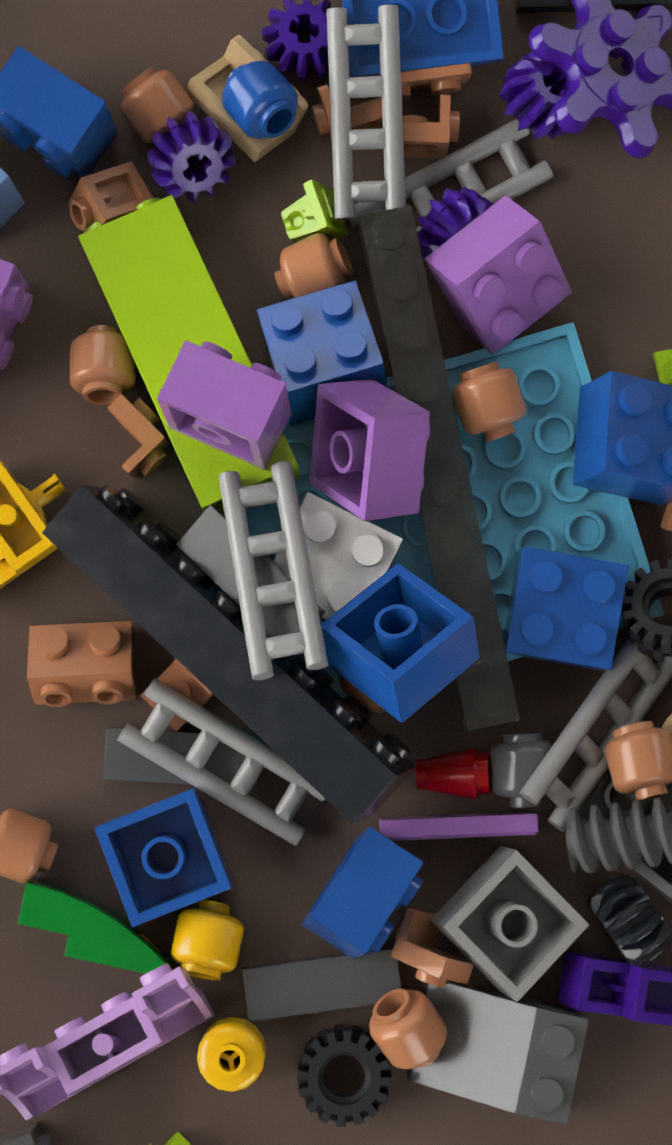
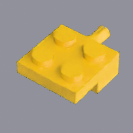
M1 460L0 589L58 549L42 534L48 526L42 507L62 493L67 492V489L55 473L30 491L18 483L6 464Z

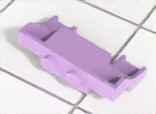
M168 963L159 966L140 978L143 985L142 988L131 994L127 990L104 1002L101 1005L104 1011L103 1014L88 1022H85L83 1016L66 1023L54 1031L58 1039L43 1047H34L29 1050L27 1044L23 1043L0 1055V1094L5 1096L18 1109L25 1120L33 1119L216 1016L202 988L195 987L186 968L178 967L171 970Z

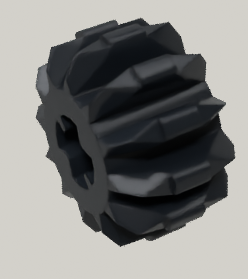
M622 873L614 879L609 878L598 886V890L588 896L589 907L628 963L638 967L647 960L652 961L663 953L662 950L672 943V932L635 878Z

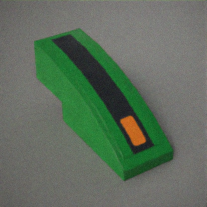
M34 878L31 882H26L17 924L68 935L64 956L145 974L166 963L169 964L172 970L174 961L151 937L137 926L132 927L126 917L101 902L68 887Z

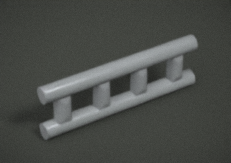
M379 6L378 23L354 25L347 24L346 8H329L326 10L335 219H354L355 202L385 201L386 217L407 216L399 6ZM379 44L381 76L350 77L348 46ZM381 97L383 128L352 130L350 98ZM383 149L385 180L354 182L353 150Z
M515 119L405 177L406 199L411 198L420 216L428 215L431 210L429 199L434 200L428 188L455 174L462 188L472 189L480 194L482 198L485 197L495 204L505 195L512 200L553 178V173L545 160L530 167L516 142L529 135V130L527 128L518 131L519 121ZM499 151L513 177L486 191L473 164ZM385 201L358 202L355 204V218L347 219L352 228L367 221L380 245L379 248L367 254L375 271L420 249L414 236L422 229L421 226L398 237L384 213L386 211Z
M288 461L277 462L271 466L273 482L242 487L240 475L236 471H227L218 477L253 680H264L274 676L271 659L304 653L308 670H318L328 666L292 464ZM277 503L282 531L250 536L245 508ZM286 552L291 581L259 586L254 558ZM295 602L300 632L267 637L263 608Z
M629 639L626 640L614 657L611 670H606L519 792L521 796L535 805L538 804L544 794L557 805L547 819L552 826L565 832L570 808L576 807L579 812L609 769L605 757V746L614 739L612 731L643 720L672 678V658L664 654L663 662L658 661L655 664L647 654L645 656L638 651L637 642L632 644ZM633 669L644 682L627 705L617 695L616 691ZM604 710L615 723L600 745L597 746L587 733ZM573 752H575L586 765L570 788H568L557 775Z
M154 678L143 696L157 704L144 726L139 730L127 723L116 741L296 846L306 828L294 822L293 819L307 795L310 794L320 801H323L325 798L270 746ZM174 715L201 730L186 757L159 742ZM219 741L246 756L231 783L203 768ZM263 768L290 782L288 789L275 810L248 794Z

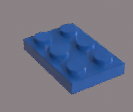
M341 0L342 8L347 9L348 25L378 23L379 6H399L401 72L471 63V66L501 63L504 59L497 0ZM379 44L348 46L350 77L380 75Z

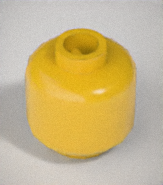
M200 900L199 908L186 909L179 914L170 955L174 961L181 965L180 967L186 968L189 976L219 981L221 974L235 969L244 927L237 918L229 915V905L216 901Z
M228 1017L216 1021L207 1028L198 1046L197 1063L200 1073L207 1083L218 1090L234 1092L246 1089L257 1080L263 1070L266 1055L264 1037L258 1028L246 1019ZM233 1050L231 1054L226 1053L224 1051ZM240 1056V1062L235 1063L234 1059Z

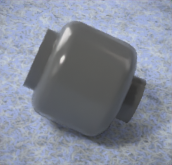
M543 732L502 734V742L496 743L490 749L492 790L500 797H510V807L542 806L541 800L535 805L521 796L519 792L553 745V743L543 740Z

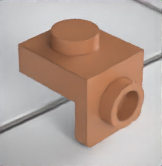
M326 84L317 87L318 104L311 106L320 136L328 133L332 143L330 90ZM381 97L351 107L352 130L383 128Z
M120 394L107 409L142 445L121 467L132 479L136 478L140 473L147 477L166 459L167 454L163 450L169 443L154 427L160 418L139 397L131 404Z
M408 908L404 919L396 930V942L391 957L417 968L415 978L441 988H445L447 980L468 984L474 964L433 947L439 931L430 921L435 914Z

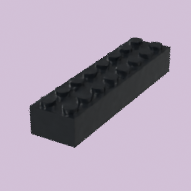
M81 485L42 534L353 825L374 814L415 769L416 765L408 759V756L411 754L410 749L390 732L383 736L368 722L372 715L360 702L351 696L344 700L330 687L334 680L323 668L308 670L306 664L297 655L271 659L274 676L264 680H253L240 607L176 545L181 540L178 534L162 522H158L156 525L142 513L146 508L143 502L127 489L121 488L118 491L107 485L103 487Z

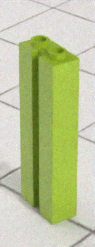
M170 195L163 199L150 198L138 204L136 211L104 225H101L99 221L95 222L88 228L86 233L78 237L202 511L204 512L209 505H212L224 513L218 478L220 474L227 471H236L240 475L241 486L246 487L273 482L271 466L282 461L291 462L294 479H300L299 465L284 433L266 469L263 470L169 428L157 397L185 340L201 346L205 341L211 342L232 354L231 360L249 368L251 367V362L173 196Z

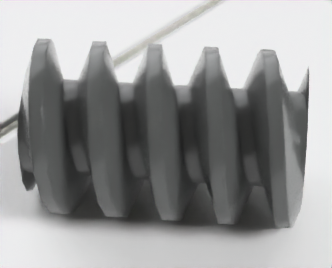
M660 798L654 799L652 812L649 815L645 814L639 800L633 801L630 817H624L618 803H612L609 819H603L597 805H591L588 821H582L576 807L570 808L566 825V843L569 863L573 873L577 872L579 862L586 873H595L599 867L600 859L607 871H616L620 865L621 857L629 869H636L641 863L642 854L650 867L660 866L663 852L672 864V812L667 813Z

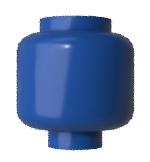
M263 60L240 65L230 73L222 93V106L247 136L255 139L275 138L285 133L293 124L298 106V94L273 64Z

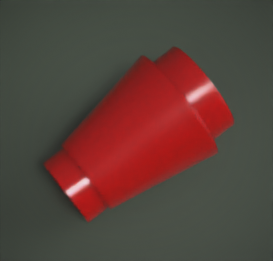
M477 748L428 757L427 759H417V789L477 800L479 794H491L490 753H478Z

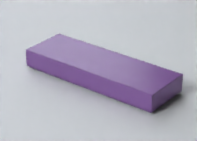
M533 811L379 817L380 834L391 841L536 835L535 832H538V815Z

